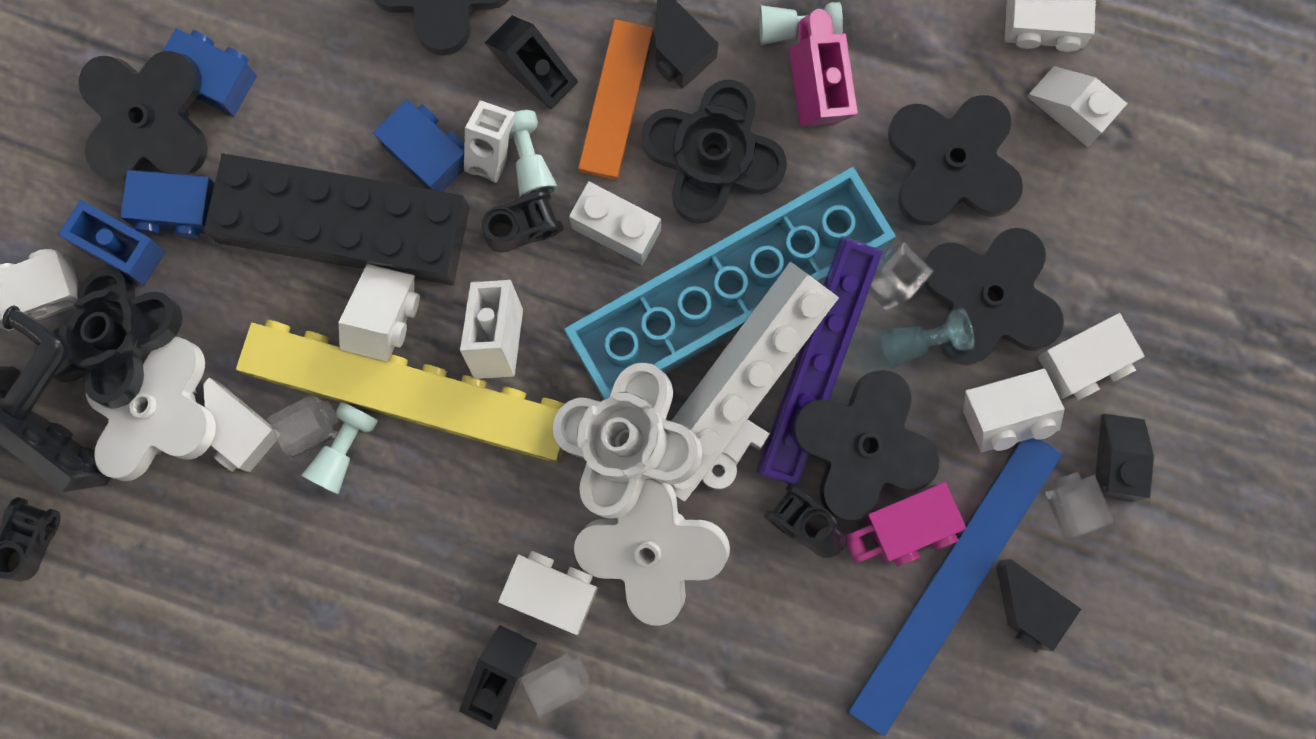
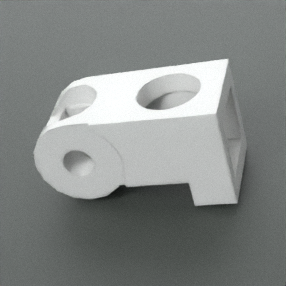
M480 100L465 127L464 171L466 173L482 176L495 183L498 182L507 160L509 133L514 124L515 112Z
M746 420L703 477V483L712 490L728 488L735 480L737 474L736 465L748 446L751 445L760 450L770 433L751 421Z

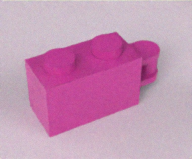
M822 9L814 10L799 21V43L789 48L800 128L835 125L858 114L846 34H834L832 20L828 12Z
M944 482L863 517L867 527L846 535V545L854 564L879 554L883 563L894 560L898 567L920 558L917 550L927 545L933 544L936 551L958 542L956 533L967 528L947 483ZM870 532L876 548L867 551L861 536Z

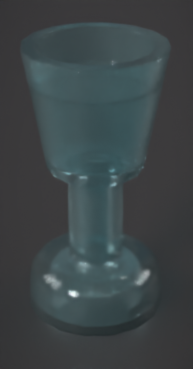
M964 308L951 311L947 316L946 325L924 331L920 326L887 328L881 331L883 353L891 368H896L926 354L930 346L951 341L956 349L963 351L972 349L975 343L973 327Z

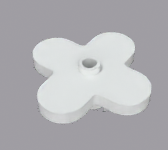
M174 337L165 346L150 352L143 364L144 381L137 396L127 405L116 409L106 408L90 399L86 394L90 406L108 418V424L95 447V462L98 469L104 475L120 481H131L140 477L149 468L155 456L161 454V452L179 459L190 460L202 455L212 444L216 431L214 417L207 408L196 402L194 394H197L195 388L200 382L205 369L204 355L198 346L183 338Z
M636 363L624 369L614 383L610 398L602 402L589 398H576L568 401L559 409L553 422V435L557 444L566 452L587 461L580 482V496L587 509L603 518H619L630 512L638 501L646 479L650 478L667 484H678L692 477L701 464L702 446L698 437L685 426L666 420L673 398V387L668 376L652 364Z
M649 478L644 481L638 501L630 512L618 519H599L586 525L575 540L574 553L578 564L588 574L603 579H622L625 583L627 604L633 615L646 624L660 626L673 621L682 609L686 598L684 580H708L718 575L729 558L730 545L727 536L717 525L705 520H685L678 513L677 498L671 484Z

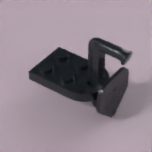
M15 305L10 306L3 315L2 325L5 329L10 330L14 328L38 345V348L22 372L13 366L0 367V446L5 447L61 492L107 485L111 477L104 475L98 469L95 462V450L82 447L72 439V432L66 427L57 423H51L41 415L31 411L65 360L67 347L61 338L36 319L20 311L19 307Z

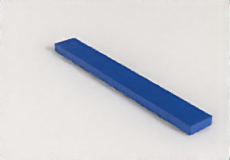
M1031 438L1017 443L966 523L967 529L959 534V541L952 545L847 710L848 713L885 737L1063 454L1041 439Z

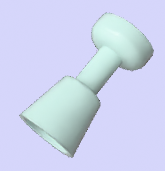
M828 3L824 10L831 17L833 33L842 34L843 15L841 3ZM760 5L759 34L761 46L796 38L798 23L805 16H797L796 10Z
M532 110L515 112L514 124L509 133V139H514L520 157L516 162L519 199L538 190H548L552 194L558 189L543 157L535 154L529 134L538 125L536 113Z
M340 402L336 411L337 417L344 423L331 447L324 446L301 475L336 494L340 492L350 461L346 453L359 430L363 432L372 431L378 422L377 419L344 402Z

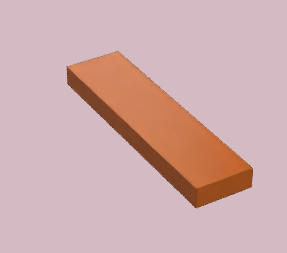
M617 19L614 20L578 167L579 173L618 181L651 45L653 27Z

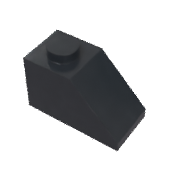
M657 0V63L655 66L668 82L675 80L684 88L717 58L718 42L676 0Z
M512 15L485 42L486 46L504 68L549 109H552L578 83V80L536 26L530 22Z
M1101 414L1093 496L1128 501L1150 498L1154 453L1145 419Z
M1012 559L1000 560L996 568L1007 624L1018 632L1015 639L1035 653H1037L1039 648L1044 651H1054L1081 611V608Z
M499 625L478 659L459 712L497 730L527 670L537 643Z

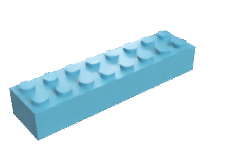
M851 167L564 329L567 338L599 394L605 400L610 398L614 383L619 374L633 364L649 363L667 374L736 335L790 262L824 285L841 236L883 251L890 247L896 236L854 167Z

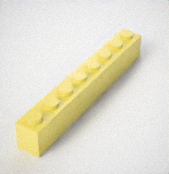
M267 320L265 326L251 322L236 367L237 371L246 376L337 402H344L351 406L555 464L560 463L563 449L555 441L553 422L557 412L564 405L562 402L542 398L541 404L525 400L526 393L514 388L503 386L500 393L486 389L487 382L481 379H474L471 376L463 375L462 381L447 378L448 371L432 365L424 364L422 370L408 367V360L400 356L391 354L389 361L386 362L342 351L340 347L328 344L329 337L315 332L306 331L304 337L289 333L290 326L276 321Z

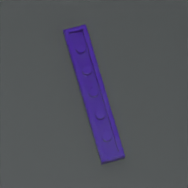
M841 236L823 285L839 298L800 349L757 468V472L760 475L798 486L809 454L802 451L792 437L791 423L793 416L798 408L808 401L830 399L883 250Z

